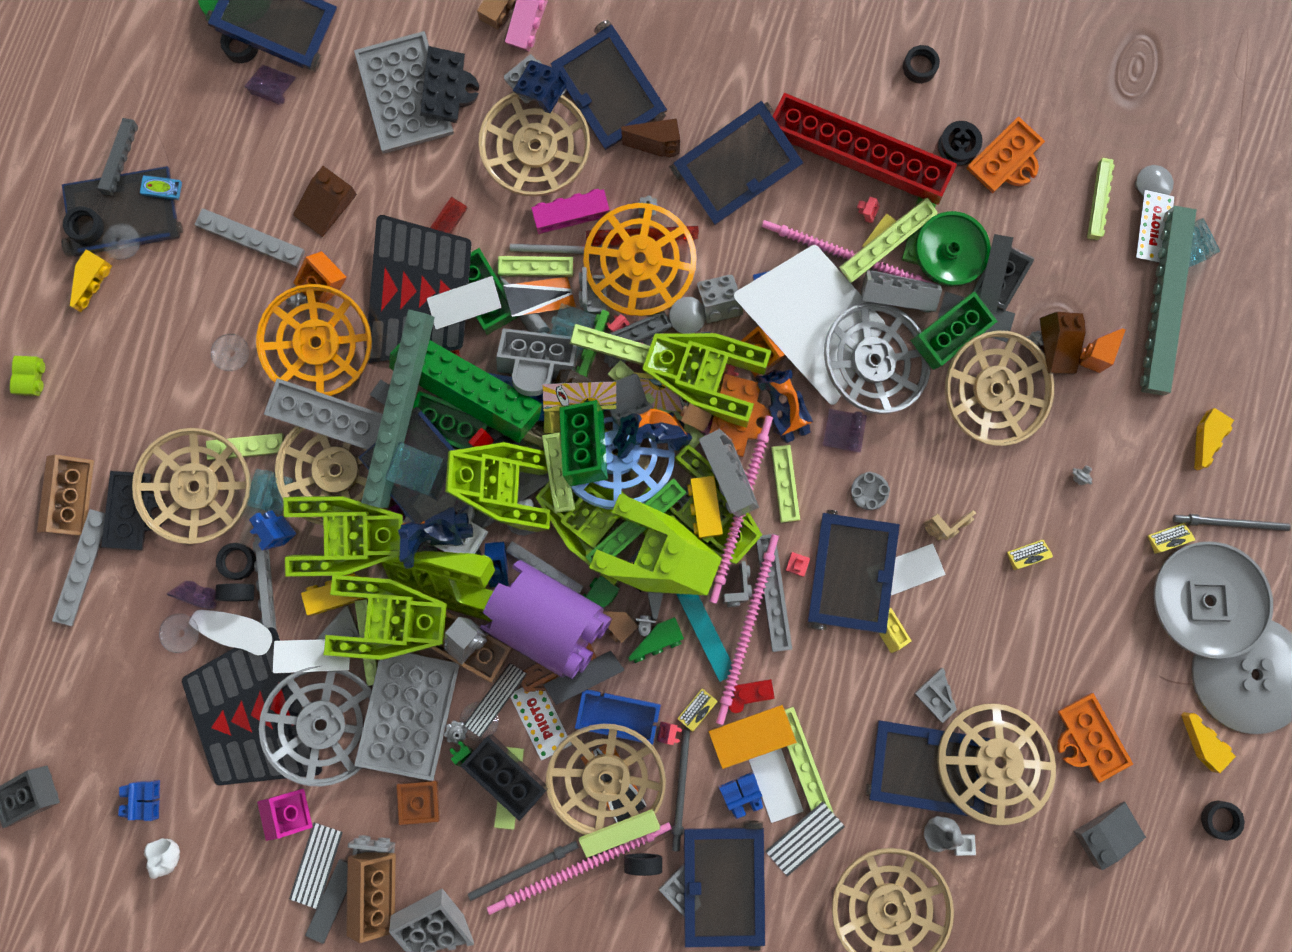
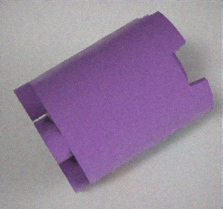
M519 560L513 564L512 568L519 572L520 575L509 586L498 583L483 611L492 621L485 626L481 625L480 629L560 677L568 676L573 679L578 671L582 673L593 656V652L586 648L588 643L592 644L596 637L602 638L612 618L603 613V607Z

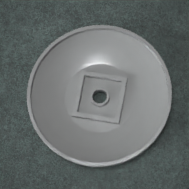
M1198 542L1187 545L1174 552L1163 563L1156 576L1153 599L1157 617L1170 638L1180 647L1195 655L1210 659H1225L1241 655L1255 647L1264 637L1270 626L1273 615V597L1268 580L1253 559L1233 546L1219 542ZM1206 596H1210L1213 599L1212 606L1206 604Z
M1271 620L1270 626L1261 641L1241 655L1225 659H1210L1194 654L1192 660V681L1196 695L1204 709L1220 724L1242 733L1264 734L1276 731L1292 721V633ZM1254 669H1257L1260 674L1257 680H1254L1251 676Z

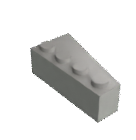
M873 270L866 271L861 288L862 301L909 309L914 308L928 313L930 311L936 312L942 292L941 285Z
M721 429L699 438L712 467V472L719 483L720 492L727 500L726 507L729 513L740 517L759 508L732 439Z
M458 617L445 632L444 650L462 665L475 649L483 647L487 642L486 637L488 634L481 630L471 619Z

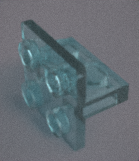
M562 303L557 317L553 316L551 323L554 325L551 334L571 337L575 324L593 329L596 315ZM578 347V349L582 351L585 349L582 347Z
M256 469L251 483L247 506L264 511L273 510L275 514L282 515L284 511L283 498L278 490L277 478L274 472ZM283 476L285 485L293 483L292 478Z

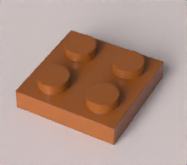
M438 780L397 784L399 825L440 821Z

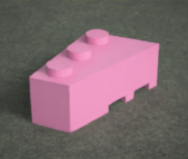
M517 0L505 43L529 51L534 46L535 34L539 28L548 0Z

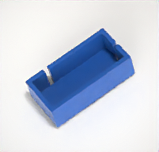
M587 689L582 692L575 729L596 724H616L638 732L653 745L657 727L653 725V722H658L661 704L604 693V696H601L600 691ZM596 729L589 732L608 735L609 729ZM617 730L616 737L642 742L633 735Z

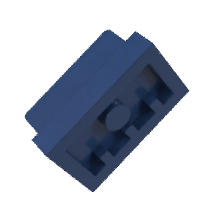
M531 60L513 91L518 95L537 101L543 111L550 114L568 82L561 70Z

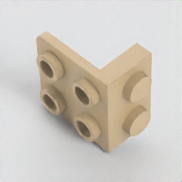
M973 510L966 513L950 527L939 514H936L924 522L925 530L938 541L942 539L946 541L960 532L958 528L961 529L974 520L972 516L976 512Z

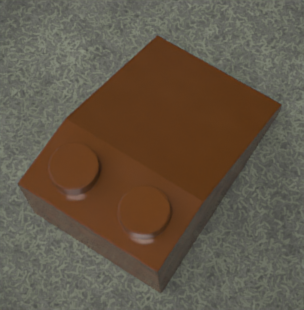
M677 118L621 126L622 145L660 157L666 156L671 158L680 154V134Z
M322 166L311 179L293 216L323 237L357 194L352 186Z
M1054 312L1039 318L1047 372L1049 374H1077L1086 334L1083 313Z

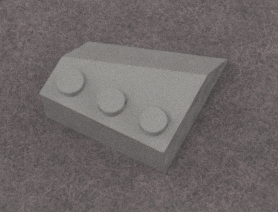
M443 889L391 915L389 933L405 952H436V950L445 948L453 950L456 949V946L463 944L467 946L474 945L463 913Z

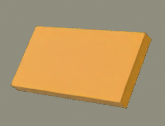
M783 704L709 730L722 769L797 743Z

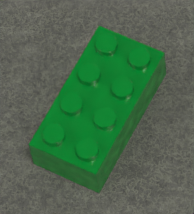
M478 248L471 252L468 284L493 276L501 304L499 309L476 316L486 335H489L519 316H511L504 288L482 251Z
M974 291L910 341L931 369L935 370L954 357L966 342L983 334L998 321Z
M418 391L410 421L415 409L419 407L451 446L458 449L471 448L472 446L468 442L480 428H483L489 434L491 427L445 400ZM418 421L412 426L408 425V429L431 438Z
M594 400L559 407L562 472L568 485L576 486L608 480L604 414L598 401Z

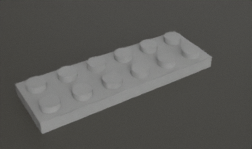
M278 378L264 412L266 416L366 450L377 440L383 415L379 412Z

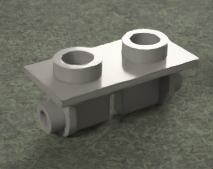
M640 615V619L636 618V622H639L640 635L647 636L650 633L651 624L656 622L652 621L651 616Z

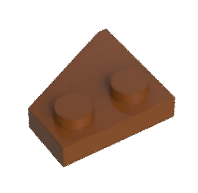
M535 663L522 670L527 675L521 682V685L525 692L547 691L543 684L559 677V675Z

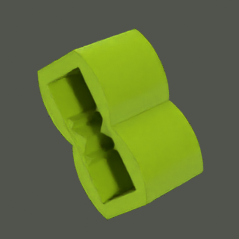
M34 356L13 357L10 393L21 396H40L44 388L43 381L41 380L42 374L45 372L43 359Z

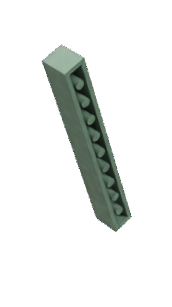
M1173 206L1164 214L1163 222H1165V228L1161 234L1163 242L1158 253L1160 263L1156 269L1157 283L1153 288L1155 298L1150 309L1152 319L1148 324V331L1150 333L1145 344L1147 354L1143 360L1144 375L1140 379L1141 392L1164 396L1171 393L1197 209Z
M408 309L361 503L379 508L389 507L390 494H392L435 317L429 314Z

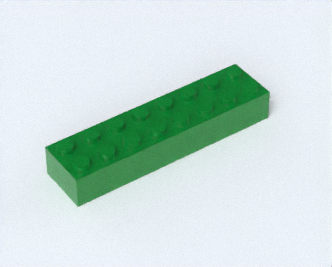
M429 340L418 385L519 443L539 420L542 404L529 396L520 394L512 386ZM400 344L390 353L389 368L393 371Z

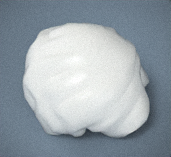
M161 838L146 845L144 856L148 861L146 868L151 879L168 875L177 866L180 850L177 843L173 840Z

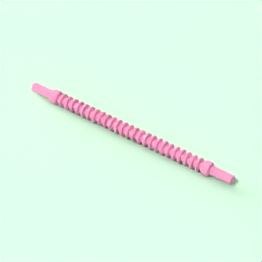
M766 220L763 221V228L779 233L781 237L787 236V239L792 238L793 241L796 239L798 243L801 241L803 245L807 243L808 247L816 245L822 249V252L827 251L828 254L831 252L833 256L836 254L838 258L842 256L843 260L845 258L849 260L855 255L853 250L849 252L848 249L844 250L843 247L838 248V245L833 246V243L828 244V241L823 242V239L819 241L817 237L814 239L813 236L808 237V234L803 235V232L798 233V230L793 231V228L788 229V226H779ZM877 262L871 267L873 271L877 269L878 272L882 271L887 274L933 283L922 279L920 275L908 274V271L903 272V269L900 271L898 267L895 269L893 265L889 267L888 263L884 265L883 262Z
M767 415L761 433L758 434L756 439L758 443H755L757 447L753 449L755 453H752L753 458L750 459L752 462L749 464L750 469H747L749 473L746 476L752 490H754L752 485H755L754 480L757 479L755 475L759 474L757 469H760L759 464L762 463L760 459H763L762 454L765 453L763 449L767 447L765 443L769 441L768 433L773 417ZM745 514L732 518L734 522H731L732 527L729 528L731 532L728 533L729 538H726L728 542L724 544L726 548L723 549L724 554H721L723 559L721 560V565H719V570L716 572L718 574L715 575L713 580L715 584L709 602L717 604L722 585H725V576L728 575L726 571L729 570L728 565H731L729 561L733 559L731 555L734 554L733 549L736 548L734 544L738 543L736 538H739L738 533L741 532L739 528L742 527L741 522H744L742 518L746 516Z
M774 534L771 535L767 552L763 554L764 562H761L763 566L759 568L761 570L758 573L760 575L759 578H756L758 583H755L756 589H753L755 593L752 594L753 599H750L752 603L748 605L750 610H747L748 616H745L747 620L744 621L745 626H742L744 630L740 632L742 637H739L740 642L737 643L739 647L736 648L737 653H734L736 657L732 659L734 663L731 664L732 670H729L731 674L727 676L729 677V680H726L727 686H724L726 691H723L724 696L720 699L721 707L716 723L721 725L724 724L728 707L732 705L733 700L731 697L734 696L733 691H736L734 686H737L736 680H739L737 676L741 674L739 672L742 669L741 664H744L742 659L745 658L744 653H747L745 649L749 647L747 645L750 642L749 637H752L750 632L753 631L752 626H755L753 622L757 620L755 618L758 615L757 610H760L758 605H761L760 599H763L761 595L765 593L763 589L766 588L765 583H768L766 579L769 578L768 572H771L769 568L773 566L771 562L775 560L774 552L779 536Z
M670 823L661 825L660 830L608 849V851H603L602 854L598 853L597 856L593 855L591 859L588 857L587 861L577 862L576 866L572 865L570 869L567 867L566 871L562 869L561 873L556 872L555 876L551 874L550 878L546 877L544 881L541 879L540 883L535 882V885L530 884L529 888L525 887V890L520 889L519 893L515 891L514 895H506L505 899L488 906V913L491 915L506 907L511 908L516 905V902L520 904V900L525 901L526 897L530 899L531 895L536 896L537 892L541 894L542 890L546 891L548 887L551 889L552 885L557 886V883L562 884L563 880L567 881L569 877L572 879L573 875L577 877L578 873L583 874L584 870L588 872V868L593 869V866L596 865L598 867L599 863L609 862V859H614V856L619 857L620 853L624 855L625 851L630 852L631 848L635 850V846L640 847L642 843L645 845L646 841L650 843L654 841L655 837L672 830Z

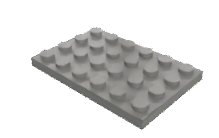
M425 31L354 50L383 154L454 134L451 122L420 116L429 46Z
M412 653L379 660L354 766L433 781L459 664Z

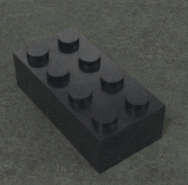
M493 734L488 735L461 765L471 777L518 821L530 811L548 790L546 784Z

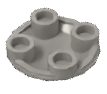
M1151 165L1140 171L1135 182V188L1139 190L1142 196H1144L1145 190L1170 195L1173 190L1174 181L1167 169L1162 166Z
M683 297L677 300L669 310L672 326L682 334L699 331L706 320L703 304L693 297Z
M866 472L858 476L851 487V495L854 502L866 510H875L883 506L890 492L887 481L879 474L873 472Z

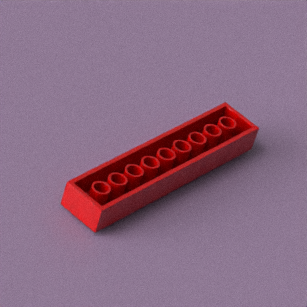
M783 93L773 114V118L791 144L922 199L928 198L930 202L939 205L957 166L954 162L787 93ZM768 128V134L774 136Z

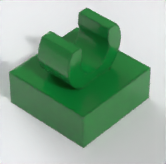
M459 741L460 751L456 752L451 747L450 753L454 755L451 758L453 763L461 767L464 761L472 754L473 749Z

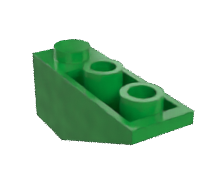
M600 575L599 578L595 577L589 585L591 590L588 594L584 593L582 596L604 609L610 606L619 593L620 588L614 586Z
M674 617L657 624L628 657L629 661L634 660V663L645 660L644 655L652 653L654 656L664 652L662 648L670 645L671 648L681 645V640L684 637L676 618Z

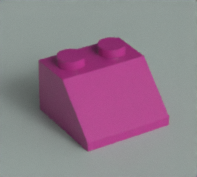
M304 788L257 801L266 841L313 828Z

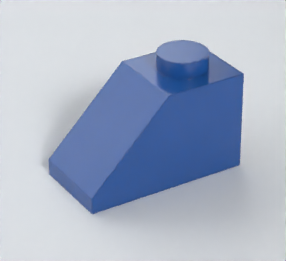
M485 543L484 555L492 559L495 572L489 580V587H496L498 583L509 586L505 543Z

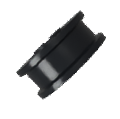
M955 121L949 124L939 138V154L942 158L956 163L957 166L970 163L981 150L983 143L981 132L974 124L967 121ZM954 134L955 137L949 144V136ZM971 142V151L965 152Z

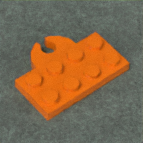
M1018 116L966 169L991 193H994L1005 181L1013 186H1025L1031 180L1022 175V170L1029 171L1033 179L1036 177L1039 165L1034 153L1045 143V140Z
M724 374L719 393L753 403V411L747 428L713 416L709 434L721 429L732 439L738 456L743 457L747 440H755L758 434L761 433L762 428L757 426L756 420L758 418L765 420L766 415L770 416V413L763 404L757 402L760 392L757 386L758 382Z
M1090 693L1057 711L1067 728L1058 739V752H1065L1068 746H1072L1074 749L1073 756L1064 757L1062 759L1064 762L1075 767L1088 766L1097 783L1133 765L1132 760L1094 693Z

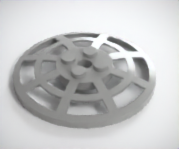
M866 302L847 309L831 325L824 344L826 370L836 390L844 399L858 409L875 414L894 413L915 402L928 383L931 368L917 349L908 351L905 342L896 332L903 323L915 337L921 332L920 328L907 314L890 305ZM868 310L881 311L892 315L896 319L890 327L879 322H869ZM861 311L862 323L851 327L844 333L838 326L839 323L847 316ZM870 328L879 329L886 333L882 339L871 337ZM862 329L864 340L856 344L850 336ZM833 332L841 339L837 352L838 361H830L829 343ZM891 338L897 342L902 351L901 353L895 354L893 348L888 344ZM845 344L853 350L852 360L843 361ZM871 356L877 358V365L871 362ZM921 357L922 371L919 383L916 385L907 380L911 368L910 359ZM904 360V370L901 377L894 371L896 361ZM845 368H854L859 376L855 383L849 378ZM832 369H840L844 380L852 388L849 395L839 385ZM890 378L898 383L893 389L887 392L884 391L882 381ZM864 382L874 383L877 393L861 389ZM902 387L913 391L907 400L891 408L887 397L896 394ZM858 394L868 398L880 399L883 409L869 408L855 400Z
M321 666L308 667L287 676L269 694L260 715V743L269 763L285 778L307 786H327L342 782L362 769V767L354 766L348 755L356 747L363 731V718L358 703L367 697L370 700L372 690L363 680L347 670L326 671L325 683H315L300 689L294 679L311 673L303 671ZM335 673L352 679L363 691L353 697L345 689L334 685ZM287 684L293 694L283 705L280 714L268 713L274 697ZM323 689L322 698L319 701L310 703L304 693L311 690ZM331 690L340 693L348 701L339 707L329 702ZM298 699L303 706L298 717L286 715L290 705ZM352 707L356 714L357 725L345 724L343 713ZM319 719L326 721V727L323 730L315 728V722ZM266 721L278 723V736L283 746L273 754L266 740ZM284 723L296 725L298 736L287 742L284 734ZM343 732L354 733L355 735L351 743L343 750L338 743ZM303 742L311 747L310 758L307 759L300 756L293 749ZM331 746L337 756L330 759L318 760L320 749ZM288 753L296 761L308 765L306 778L289 772L280 765L278 760ZM341 761L347 769L346 772L331 778L314 779L316 767L329 766Z

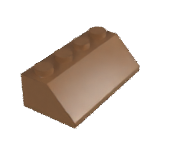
M62 455L46 457L37 532L81 536L88 516L94 460Z
M364 852L348 856L347 937L358 943L390 934V918L395 913V853Z

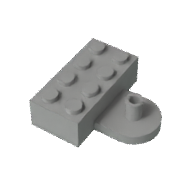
M503 328L496 356L497 372L512 374L513 387L520 394L538 396L543 394L542 384H551L552 379L557 378L560 369L575 371L578 346L569 344L570 336Z

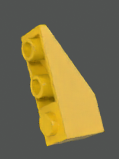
M88 250L84 251L76 263L70 306L79 312H82L88 306L89 300L99 290L101 282L109 275L112 267L108 262Z
M1216 408L1206 411L1197 426L1194 469L1197 471L1208 468L1213 462L1212 456L1220 450L1223 445L1221 441L1232 430L1231 425L1234 420Z
M1183 712L1181 716L1197 758L1211 772L1221 773L1236 757L1231 752L1232 748L1227 743L1221 742L1216 737L1217 734L1209 727L1206 728L1201 723L1203 720L1197 714Z

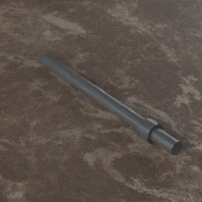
M1189 514L1188 516L1173 515V522L1187 523L1191 526L1203 524L1290 531L1291 529L1289 523L1199 517L1198 514Z
M684 729L682 730L675 821L671 832L673 834L672 851H680L681 835L684 832L682 820L690 730Z
M573 841L563 847L559 846L553 849V852L468 893V897L472 901L555 859L560 860L566 857V854L578 849L579 845L577 841Z

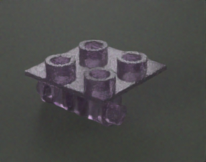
M262 64L244 87L252 95L259 96L262 99L266 98L267 101L271 100L279 105L285 102L283 94L296 77Z
M829 409L823 446L861 453L867 415H862L863 413L858 411L851 413Z
M185 581L167 593L168 596L200 608L210 610L215 609L217 602L214 601L216 596L215 590L199 586L193 581Z

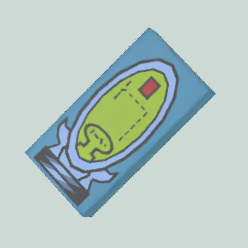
M143 175L140 194L143 196L179 200L182 182L175 179Z

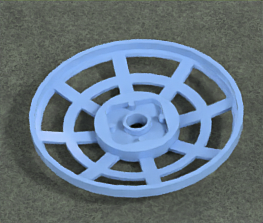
M612 417L604 418V424L613 422V430L605 433L607 473L613 474V482L603 480L593 483L604 488L614 489V501L597 498L587 493L584 489L589 483L571 486L572 491L581 499L594 506L613 510L617 498L621 494V489L634 487L644 481L651 490L640 497L634 498V500L645 504L670 480L674 468V449L670 447V443H667L669 450L657 449L656 442L648 438L651 448L635 445L626 458L619 459L618 456L612 454V451L618 449L613 444V440L620 426L614 423ZM640 455L652 456L646 470L638 465ZM657 456L669 458L666 472L657 484L649 476L655 468ZM633 470L638 475L633 480L621 482V474Z

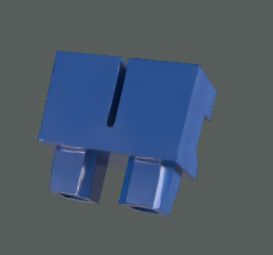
M273 510L267 511L263 515L256 513L249 519L254 527L250 533L259 536L261 542L258 545L262 551L284 546L297 534L285 517H277Z
M753 772L737 778L743 796H741L735 780L718 786L729 811H732L736 819L746 815L742 805L748 802L753 812L763 808L760 798L763 796Z
M160 780L133 782L119 787V796L128 797V805L119 806V817H125L128 820L144 821L159 819L160 800L155 799L160 798Z

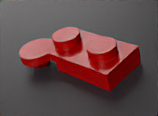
M772 680L734 686L736 691H733L735 698H732L733 701L732 705L729 706V710L733 713H740L744 708V704L775 699Z

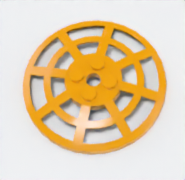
M633 203L615 208L596 223L585 244L583 263L584 267L587 268V281L591 289L604 304L619 313L642 317L663 312L684 296L693 281L697 258L692 236L677 216L660 206L648 203ZM645 208L643 219H631L620 224L614 216L628 209ZM652 210L667 215L679 227L669 232L664 226L651 220ZM608 220L614 229L606 236L602 248L592 247L591 243L596 232ZM642 224L640 235L630 237L624 229L631 225ZM649 226L660 230L665 236L655 241L648 236ZM618 233L624 242L619 247V250L609 249L608 245L611 239ZM683 233L690 247L691 264L680 261L679 249L675 238ZM669 242L673 249L674 260L663 258L661 247ZM642 253L646 258L645 261L637 263L634 259L636 254ZM589 254L600 255L601 268L605 278L598 284H595L590 271ZM606 256L617 258L619 268L611 274L606 265ZM661 266L671 267L672 271L669 277L662 283L656 274ZM678 269L688 271L689 274L683 287L672 298L666 288L674 280ZM624 274L632 280L631 289L627 290L621 287L615 280ZM650 279L656 287L649 291L638 292L640 281ZM610 284L618 292L629 296L628 307H622L612 302L601 291ZM658 293L661 294L666 302L651 309H635L637 298L651 297Z
M306 284L286 290L268 305L258 324L256 348L263 369L274 383L277 378L288 382L295 375L303 380L316 382L317 392L334 396L351 387L364 372L370 359L372 336L365 314L352 298L330 286ZM314 291L332 293L344 301L337 309L329 304L316 302ZM301 292H306L308 303L297 306L288 314L278 307L283 301ZM350 305L360 316L365 328V334L355 335L351 322L344 315ZM317 308L334 313L329 322L318 319ZM309 309L310 320L300 324L293 318L298 313ZM274 312L283 319L277 330L276 342L264 343L266 326ZM340 319L348 329V336H339L334 328ZM287 324L295 329L292 341H283V334ZM314 337L320 338L321 344L319 347L315 348L312 346L311 341ZM366 341L365 357L361 367L356 371L349 365L355 353L356 342ZM350 343L346 360H343L337 354L340 344ZM294 348L299 358L293 365L286 358L283 349ZM265 350H277L281 362L288 369L281 378L271 368ZM333 360L340 366L334 372L324 375L323 364ZM305 362L315 365L316 376L306 375L298 370ZM343 371H346L352 377L341 387L324 392V381L335 378Z

